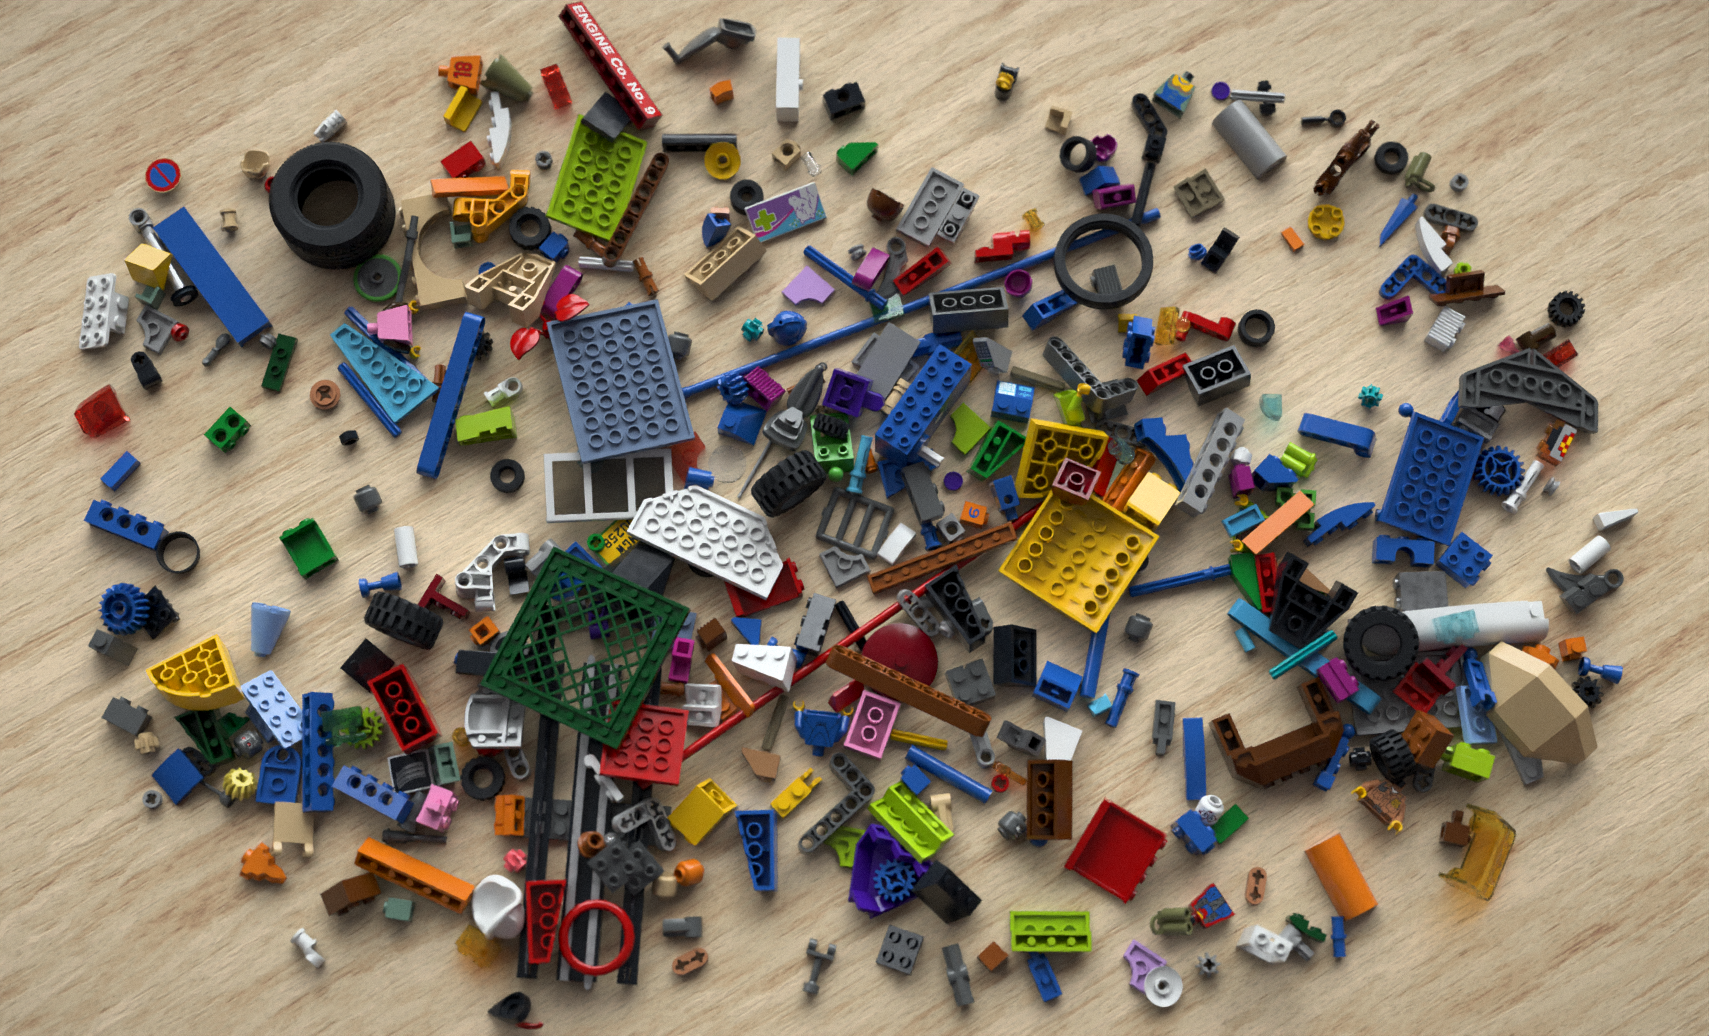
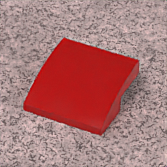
M1415 662L1392 692L1416 711L1420 710L1427 713L1441 693L1415 669L1419 665Z

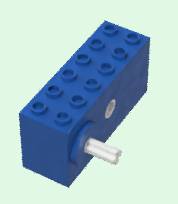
M939 344L876 432L875 452L891 460L893 464L900 468L915 464L920 457L939 467L944 458L927 446L932 435L969 385L972 364Z

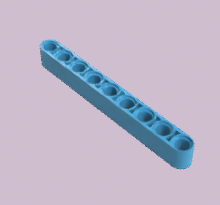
M1238 598L1228 611L1227 615L1231 619L1245 627V629L1286 658L1301 650L1268 631L1270 618L1244 600ZM1317 652L1298 664V666L1316 678L1319 676L1315 671L1328 663L1329 660ZM1358 681V692L1346 700L1364 713L1371 715L1382 698Z

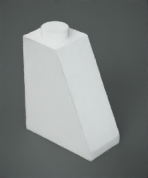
M1046 716L1043 721V732L1046 739L1044 743L1045 760H1071L1082 730Z

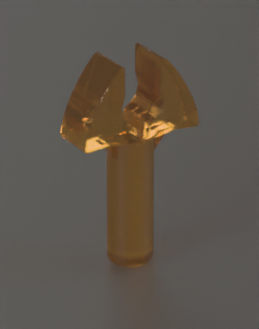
M995 761L992 769L1009 777L1022 786L1027 783V779L1012 771L1011 767Z

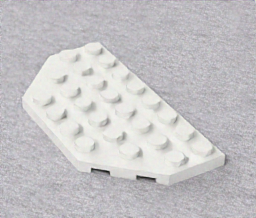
M692 485L680 491L668 492L653 499L652 497L644 499L626 533L764 600H767L783 568V563L777 553V548L772 535H770L765 517L698 485Z

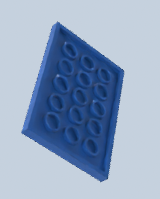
M1413 412L1378 521L1439 544L1450 546L1484 437L1418 412Z

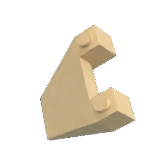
M526 250L472 279L464 287L468 304L482 310L493 300L508 304L512 322L527 328L539 317L556 262Z

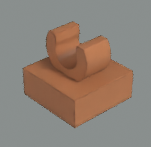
M717 206L711 208V214H716V218L721 220L727 219L730 222V208H717Z

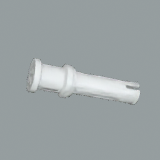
M1533 461L1524 474V480L1520 481L1521 486H1517L1516 490H1510L1509 497L1501 504L1506 511L1513 514L1517 513L1518 506L1522 501H1525L1527 491L1544 468L1541 462Z

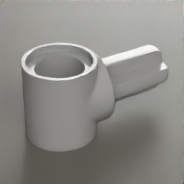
M1288 924L1278 935L1294 943L1291 950L1294 949L1306 961L1314 955V952L1301 941L1302 934L1291 924Z

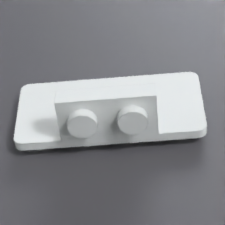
M113 273L92 276L87 280L79 338V348L82 350L106 347L110 331L117 334L125 333L129 297L115 292L116 275Z

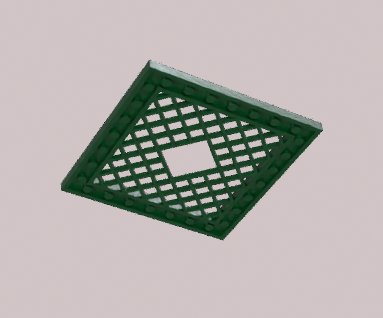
M553 546L480 685L619 751L691 609ZM569 578L572 587L562 590L559 581ZM573 578H575V579H577V580H579V581H581V582H583V583H580V584L575 585V584H574V581H573ZM556 585H557L559 591L553 593V591H554V589H555V587H556ZM586 586L588 595L579 598L576 589ZM590 586L599 589V591L592 593ZM573 590L576 599L566 602L563 594ZM603 593L606 602L595 605L593 597ZM606 593L616 598L609 601ZM560 595L563 604L553 607L550 598ZM590 598L593 607L582 610L580 601ZM620 601L623 610L612 613L610 604ZM624 601L634 606L625 608ZM547 602H548L549 609L544 610V608H545V606H546V604H547ZM577 603L579 612L570 615L567 606ZM607 606L610 615L600 618L597 609ZM564 608L566 617L556 619L554 611ZM637 609L640 618L630 621L627 612ZM641 609H643V610H645V611H647V612H649V613H651V614H648V615H646V616H643V615H642V612H641ZM594 611L596 620L587 623L584 614ZM551 612L553 621L543 624L541 616ZM624 614L626 623L617 626L614 617ZM581 615L583 624L573 627L571 619ZM654 617L657 626L647 629L644 620ZM658 617L662 618L661 623H659ZM611 618L613 628L603 630L601 622ZM538 619H539L540 626L535 627V625H536V623H537V621H538ZM568 620L570 629L560 632L558 623ZM641 622L644 630L634 634L631 625ZM598 623L608 658L572 670L562 636ZM555 625L557 634L547 637L545 628ZM628 626L631 635L620 638L618 630ZM542 629L544 639L534 642L532 633ZM657 630L652 640H650L648 633ZM615 631L618 640L607 643L605 634ZM645 634L648 643L638 646L635 637ZM530 637L531 643L525 645L528 638ZM559 637L561 646L551 650L549 641ZM632 639L635 648L625 651L622 642ZM546 642L548 651L538 654L536 645ZM619 644L622 653L612 656L609 647ZM533 647L535 656L525 659L523 650ZM647 648L643 658H641L639 650ZM563 650L565 659L555 662L553 653ZM636 652L639 661L629 664L626 655ZM519 655H521L522 661L516 662ZM550 655L552 664L542 667L540 658ZM623 656L626 665L616 669L613 660ZM537 660L539 669L529 672L527 663ZM610 661L612 670L602 673L600 664ZM567 663L569 672L559 675L557 666ZM523 664L526 673L516 677L514 667ZM638 665L634 675L632 676L630 668ZM597 666L599 675L589 678L587 669ZM554 668L556 677L546 680L544 670ZM627 669L630 678L619 681L617 672ZM584 671L586 680L576 683L574 674ZM540 672L543 681L533 685L531 675ZM614 674L617 683L606 686L604 677ZM571 676L573 685L563 688L561 678ZM527 677L529 685L518 680ZM601 678L603 688L593 691L591 682ZM557 680L560 689L550 693L548 683ZM588 683L590 693L580 696L578 686ZM629 683L627 689L623 693L621 685ZM544 685L546 693L535 688ZM618 687L621 696L610 699L608 690ZM574 688L577 697L567 701L565 691ZM605 691L607 701L597 704L595 695ZM561 693L563 701L552 696ZM592 696L594 706L584 709L582 699ZM620 700L614 712L612 703ZM578 701L581 710L569 704ZM609 704L611 714L601 717L599 707ZM596 709L598 718L586 712ZM611 718L610 721H609V723L603 721V720H606V719Z

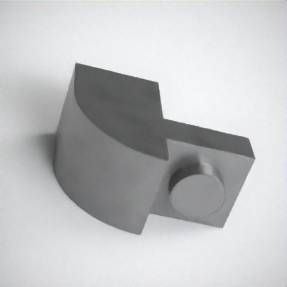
M1004 720L996 737L1017 751L1037 757L1046 741L1044 737L1035 732L1022 729L1007 720Z

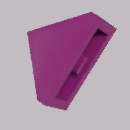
M1405 296L1377 307L1376 313L1379 326L1408 322L1413 315L1410 296Z

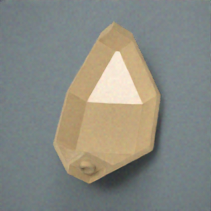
M1502 641L1494 645L1480 658L1484 665L1490 689L1495 693L1497 700L1496 705L1491 710L1486 711V716L1523 757L1577 764L1587 759L1598 748L1588 706L1550 664Z

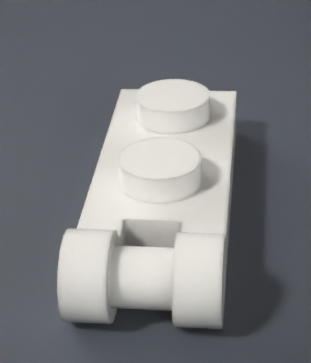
M592 754L586 755L584 758L586 767L595 771L596 775L594 778L600 786L602 784L606 786L608 790L605 793L612 802L616 800L619 804L624 800L621 792L610 777L599 776L600 763Z

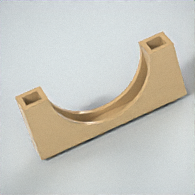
M430 194L401 200L402 207H399L401 219L404 218L405 224L402 225L404 236H406L407 230H409L411 216L419 217L417 225L418 236L414 243L410 265L411 271L414 270L415 277H412L414 288L418 289V295H415L417 305L421 306L423 311L467 303L465 284L462 279L451 280L441 278L430 272L421 259V243L427 230L438 220L451 215L448 197L433 198V195Z

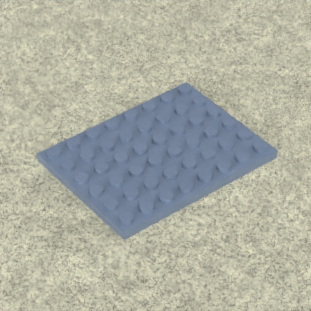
M658 299L579 315L565 322L558 320L546 322L582 465L695 440Z

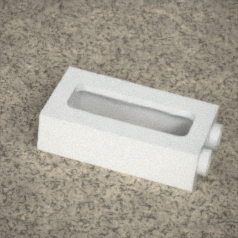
M1259 925L1244 928L1236 947L1273 965L1286 961L1294 943Z

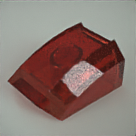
M111 384L106 385L87 397L77 406L74 412L83 433L92 438H97L131 420Z

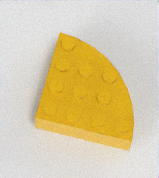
M1031 418L1015 482L1017 496L1019 498H1041L1047 496L1051 491L1052 484L1065 457L1092 468L1102 456L1109 436L1100 430Z
M218 634L146 670L150 680L160 694L177 707L188 710H211L236 704L245 699L228 649Z

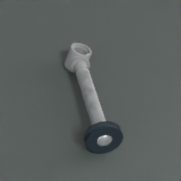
M142 208L133 209L129 214V221L137 232L144 236L149 246L165 251L153 231L154 225L147 212ZM144 218L142 222L137 223L139 219ZM171 262L167 278L175 292L170 300L176 307L185 306L198 297L199 291L196 290L194 285L185 286Z

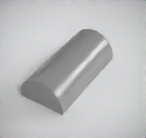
M1237 100L1230 104L1212 122V125L1257 180L1287 158V155L1242 100Z

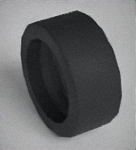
M1073 136L1063 143L1059 157L1061 164L1066 169L1076 173H1083L1094 165L1097 151L1092 141L1081 136ZM1083 144L1086 149L1085 158L1079 165H1073L1070 159L1071 152L1076 145Z
M1255 309L1248 311L1243 315L1238 324L1239 338L1243 343L1251 347L1265 345L1274 334V319L1264 310ZM1252 318L1264 321L1267 325L1266 335L1259 339L1249 336L1245 329L1247 321Z

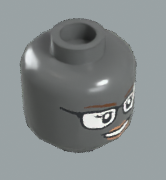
M1009 811L998 821L999 828L997 830L1006 840H1016L1026 831L1025 821L1027 819L1019 811L1017 813Z

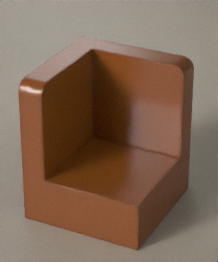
M992 942L977 958L991 972L1008 954L996 942Z

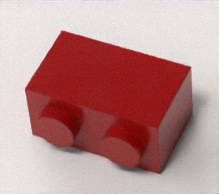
M469 141L440 161L443 169L451 179L468 178L472 173L482 170L486 164L484 157L472 141Z

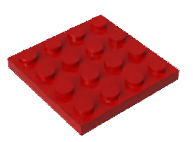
M620 701L612 703L614 712ZM642 704L619 751L605 744L603 745L599 776L678 787L689 710Z

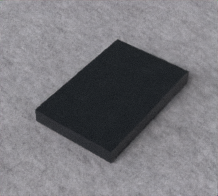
M604 92L583 117L581 123L613 143L631 119L617 99Z

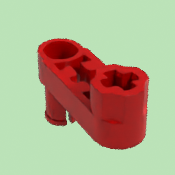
M1183 311L1174 338L1180 342H1185L1190 328H1193L1219 340L1229 341L1236 323L1227 317H1221L1219 322L1216 323L1192 312Z

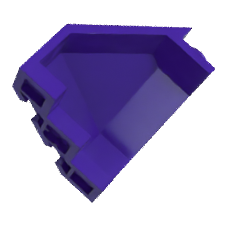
M870 824L856 844L848 902L855 903L859 911L867 912L870 919L918 898L911 890H909L910 897L903 896L904 901L897 898L896 902L893 903L892 898L888 901L884 899L885 894L880 897L878 892L881 889L875 890L874 886L878 883L873 881L874 877H878L875 870H881L880 864L886 866V860L893 863L894 858L898 860V863L901 861L905 862V867L910 864L912 867L910 871H914L916 874L912 878L916 879L917 882L933 864L930 859L920 864L884 826ZM904 871L903 879L908 882V876ZM897 877L896 879H890L893 884L894 882H900ZM882 879L883 888L886 890L887 882Z

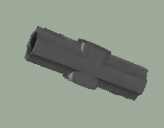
M959 944L942 947L947 966V977L950 986L953 988L957 1007L973 1003L974 999L969 984L970 978L966 964H964Z

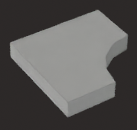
M145 305L136 320L145 331L143 346L159 355L162 354L172 337V327L179 323V321L148 305Z
M837 546L819 554L836 589L871 572L862 554L856 556L847 555L841 552Z

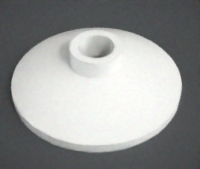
M1159 966L1152 969L1146 976L1144 991L1149 1001L1162 1007L1170 1006L1181 996L1183 988L1182 979L1173 968ZM1160 982L1163 983L1162 989L1158 988V984Z

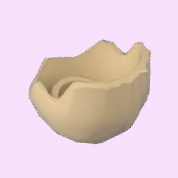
M249 150L245 152L244 159L240 164L242 173L252 179L264 177L270 167L269 154L262 150Z

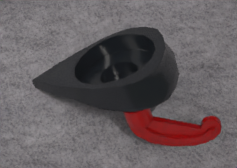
M518 991L509 994L487 1011L492 1016L504 1022L515 1024L522 1029H541L544 1025L542 1022L537 1024L523 1023L529 1015L531 1000L527 995Z

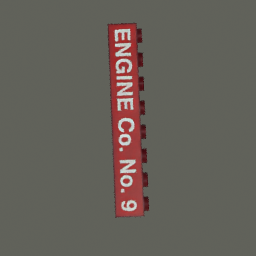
M580 1L566 4L558 15L559 19L638 131L654 127L663 115L584 3Z

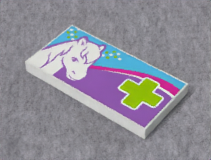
M815 182L744 208L753 234L757 236L760 242L827 218Z

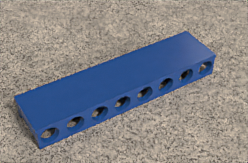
M184 206L153 227L241 348L245 346L244 343L267 327L273 326Z

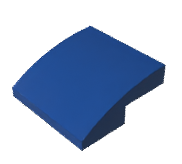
M180 748L173 752L152 774L153 778L176 805L191 794V790L205 779Z

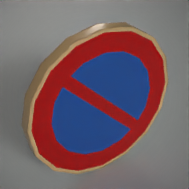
M158 158L147 166L144 174L145 182L154 192L161 194L169 193L180 184L182 170L173 159Z

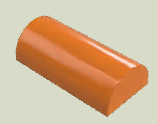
M1340 833L1305 850L1338 915L1344 916V922L1378 905Z

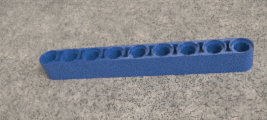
M465 312L417 465L416 471L419 475L437 479L484 330L486 320L483 316Z

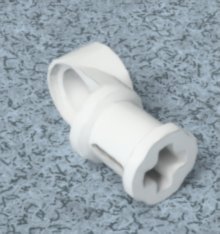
M511 377L499 383L498 387L493 390L484 392L491 406L494 407L495 403L504 398L507 399L511 396L519 395L522 392L523 386L518 378ZM517 382L519 385L518 389L510 391L508 389L510 383Z
M1239 447L1232 454L1231 463L1233 466L1239 464L1249 465L1252 454L1247 448Z
M301 928L290 940L291 943H296L303 950V953L306 955L305 957L317 968L325 961L313 949L318 941L311 939L305 933L304 928Z

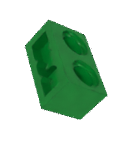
M229 407L208 429L204 436L226 453L236 446V441L240 437L248 433L251 425L233 408ZM234 421H239V425L235 428H232V423ZM226 435V439L223 442H219V437Z

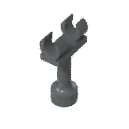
M810 938L806 954L815 956L816 959L809 982L804 983L802 991L818 995L820 987L817 985L821 962L823 959L833 961L837 945L830 943L827 955L815 952L818 940Z

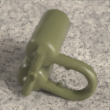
M1420 152L1418 156L1413 157L1404 177L1406 181L1405 187H1411L1413 184L1425 192H1434V184L1423 179L1431 161V155ZM1417 181H1420L1421 183H1423V184L1429 186L1430 188H1427V187L1423 186L1422 184L1418 183Z
M1188 907L1163 908L1161 911H1157L1158 914L1150 919V929L1154 935L1180 936L1191 935L1193 932V925L1189 921L1191 911ZM1156 919L1158 920L1157 924H1159L1160 927L1158 931L1155 929Z

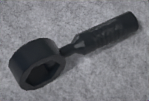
M1336 109L1331 112L1329 117L1325 118L1323 116L1301 117V124H1319L1329 121L1331 126L1338 128L1344 124L1346 115L1342 110ZM1340 115L1343 120L1342 122L1335 123L1332 116Z

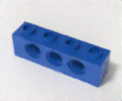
M102 499L100 502L93 500L84 519L91 526L153 551L157 550L161 539L169 533L164 528V524L155 520L153 523L148 522L145 516L137 513L133 516L129 514V510L120 506L118 509L113 508L110 502ZM109 514H113L112 520L106 521V517ZM131 521V525L128 528H124V523ZM144 528H148V533L142 536L141 531Z
M345 765L342 767L332 785L333 787L399 823H404L414 805L412 801L408 800L409 795L402 791H399L398 794L393 792L394 787L385 782L382 785L378 784V779L370 774H367L366 777L361 774L362 770L353 765L351 768ZM361 781L360 786L356 788V784ZM377 789L376 794L372 797V792ZM393 797L392 803L387 805L388 800Z

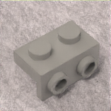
M1473 408L1463 409L1454 425L1457 428L1484 437L1483 443L1487 444L1492 439V435L1498 428L1499 423Z

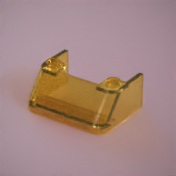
M1467 803L1466 807L1473 813L1469 820V826L1474 835L1461 867H1454L1448 874L1439 872L1438 876L1454 888L1478 899L1489 901L1494 894L1514 844L1516 830L1495 811Z

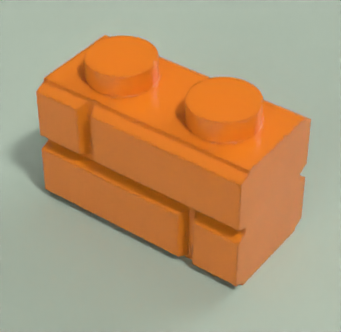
M512 794L496 796V803L494 805L496 811L494 823L495 836H524L525 796Z

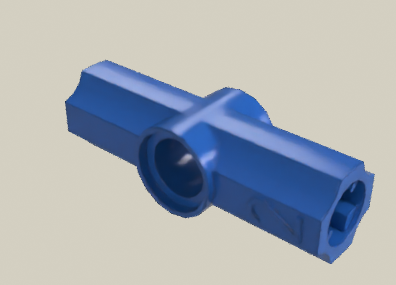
M961 332L926 334L923 338L917 339L921 344L912 358L926 354L932 356L939 344L947 349L963 346Z

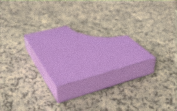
M806 266L782 291V294L795 306L807 300L823 304L835 292V289L810 267Z
M1134 939L1123 955L1131 967L1132 977L1129 985L1146 995L1144 991L1146 976L1152 969L1165 966L1168 961Z

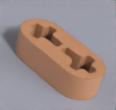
M1261 867L1252 868L1248 872L1245 899L1251 905L1261 903L1264 898L1267 873ZM1259 871V875H1262V878L1258 879L1257 884H1255V877H1252V874ZM1254 887H1257L1256 894L1259 895V898L1253 901L1249 894L1253 893Z
M695 948L674 959L672 969L678 975L687 974L706 964L708 953L703 948ZM696 952L704 953L705 956L702 958V962L698 960L691 962V959L696 957ZM679 960H681L682 963L686 961H689L690 963L684 966V971L676 969Z

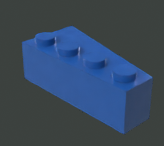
M775 810L735 811L754 890L757 892H778L777 812Z

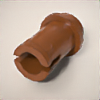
M662 682L660 693L677 695L680 698L685 695V684H682V682H679V684Z

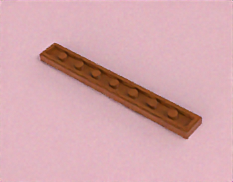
M1010 521L870 574L867 578L875 595L1018 541V538Z

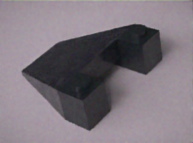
M1286 552L1277 567L1268 631L1297 648L1303 649L1349 610L1358 592L1336 580L1328 595L1324 596L1299 581L1309 563L1290 552Z

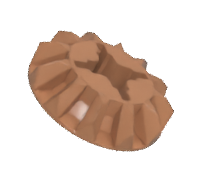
M330 380L318 381L310 390L311 402L315 407L323 410L332 409L333 406L338 404L341 397L339 387ZM319 391L324 392V393H326L327 391H329L328 394L330 395L331 399H330V398H324V400H323V399H322L323 396L321 395V393H320Z

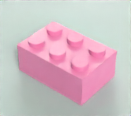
M863 690L844 743V748L881 761L901 703Z

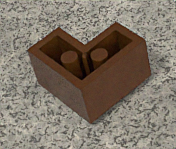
M369 872L342 880L320 895L328 915L337 914L339 917L349 913V910L360 906L359 903L367 905L376 901L375 897L381 894V890L375 875Z

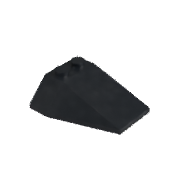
M638 541L603 569L663 596L675 558L642 541ZM590 586L592 593L599 591V589ZM603 593L594 596L601 603L606 602ZM606 593L609 601L616 598ZM620 601L610 604L614 612L623 610ZM624 601L625 608L634 606ZM637 609L627 612L630 621L640 618ZM641 609V612H642V615H643V616H646V615H648V614H651V613H649V612H647V611ZM624 614L619 615L620 617L626 620ZM654 617L644 620L647 629L655 620ZM641 622L632 624L641 631L644 630Z

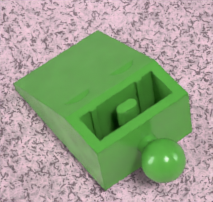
M844 412L825 414L849 424L848 414ZM811 415L810 423L814 457L826 474H828L829 479L833 482H839L843 478V472H851L854 469L850 427L845 440L836 439L829 435L821 437L820 432L813 429L817 415Z

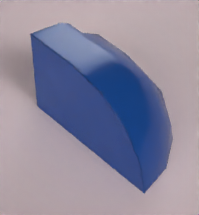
M716 214L706 215L702 225V238L706 248L719 243L726 236L732 225L727 219L721 220L716 218Z

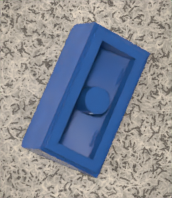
M126 451L100 479L115 492L141 463Z

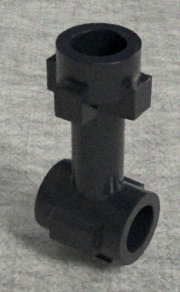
M1268 80L1258 82L1257 91L1269 92L1272 89ZM1263 102V104H1259L1261 115L1269 116L1276 113L1275 103Z

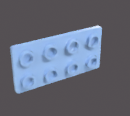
M272 670L241 686L243 695L249 702L245 713L267 743L276 738L282 748L287 749L302 740V710Z

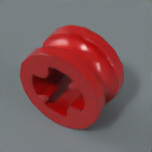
M998 774L992 779L991 786L995 792L1002 793L1009 787V780L1005 775ZM998 778L1006 783L1002 789L999 786H995L996 779Z

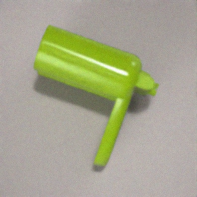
M1289 442L1280 458L1285 468H1289L1296 475L1304 476L1305 478H1308L1311 471H1314V466L1318 459L1315 458V453H1310Z

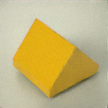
M1118 314V333H1127L1128 323L1132 322L1133 317L1137 316V314Z

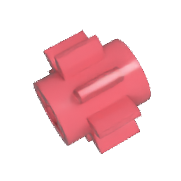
M512 849L503 858L506 862L503 866L511 873L514 870L519 873L527 864L525 860L527 855L521 849L518 851Z

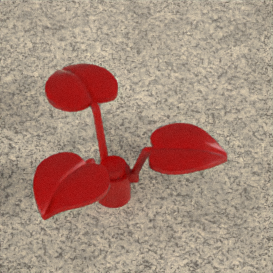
M568 294L558 301L556 305L557 311L554 312L555 320L560 322L568 321L584 311L590 304L578 295ZM541 313L539 318L543 322V332L533 327L529 328V330L527 328H520L511 337L510 348L518 360L538 344L540 335L550 339L546 322L551 320L546 321Z

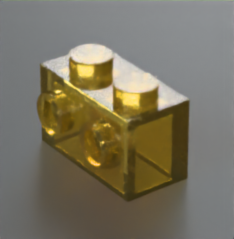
M471 924L466 927L454 943L458 946L457 951L464 956L468 954L474 958L472 962L480 968L484 966L489 968L503 950L500 945L493 940H488L480 930Z

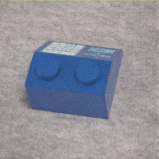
M997 380L990 417L1028 424L1035 387Z

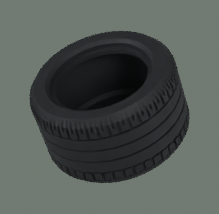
M340 142L315 143L293 153L277 170L269 192L270 214L276 228L289 248L302 260L316 267L330 270L348 269L366 262L365 260H369L373 255L375 256L384 247L383 245L388 241L395 223V202L383 173L375 161L366 153L356 147ZM337 180L356 184L358 190L357 206L353 213L343 222L331 226H321L310 222L303 216V204L309 194L318 186Z

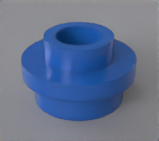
M1195 244L1189 248L1188 256L1190 259L1198 261L1204 258L1207 250L1202 244Z

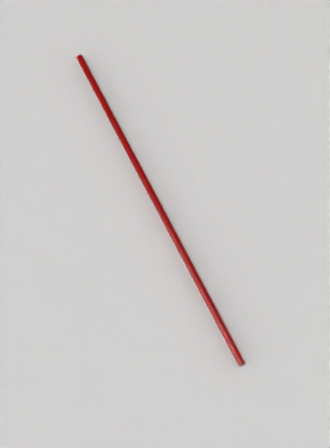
M1044 500L1012 521L1015 531L1033 519ZM980 555L946 567L912 592L920 598L925 594V584L957 565L958 570L962 569ZM904 596V601L911 604L910 600L908 599L909 596ZM898 602L894 603L835 645L848 648L903 610ZM832 647L793 674L790 687L825 664ZM777 686L753 701L755 706L754 712L785 691ZM740 710L683 750L682 762L746 719L745 713ZM640 781L637 782L642 790H644L646 787L652 784Z

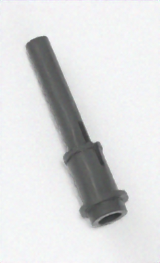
M387 828V830H383L382 842H386V844H389V842L407 844V841L447 844V837L408 834V831H393Z

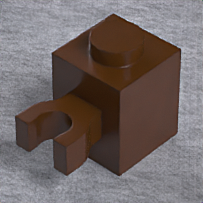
M1452 811L1451 822L1446 821L1442 823L1439 843L1457 847H1465L1467 843H1470L1472 833L1469 832L1470 826L1461 825L1464 811Z

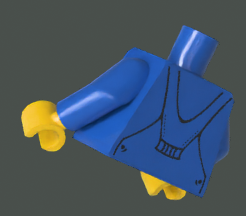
M803 700L802 706L798 708L796 707V701H794L793 707L796 711L794 713V726L800 738L805 739V744L813 745L812 755L824 756V748L833 747V744L839 742L847 732L850 721L849 717L853 713V707L850 713H846L844 709L841 710V713L805 709Z

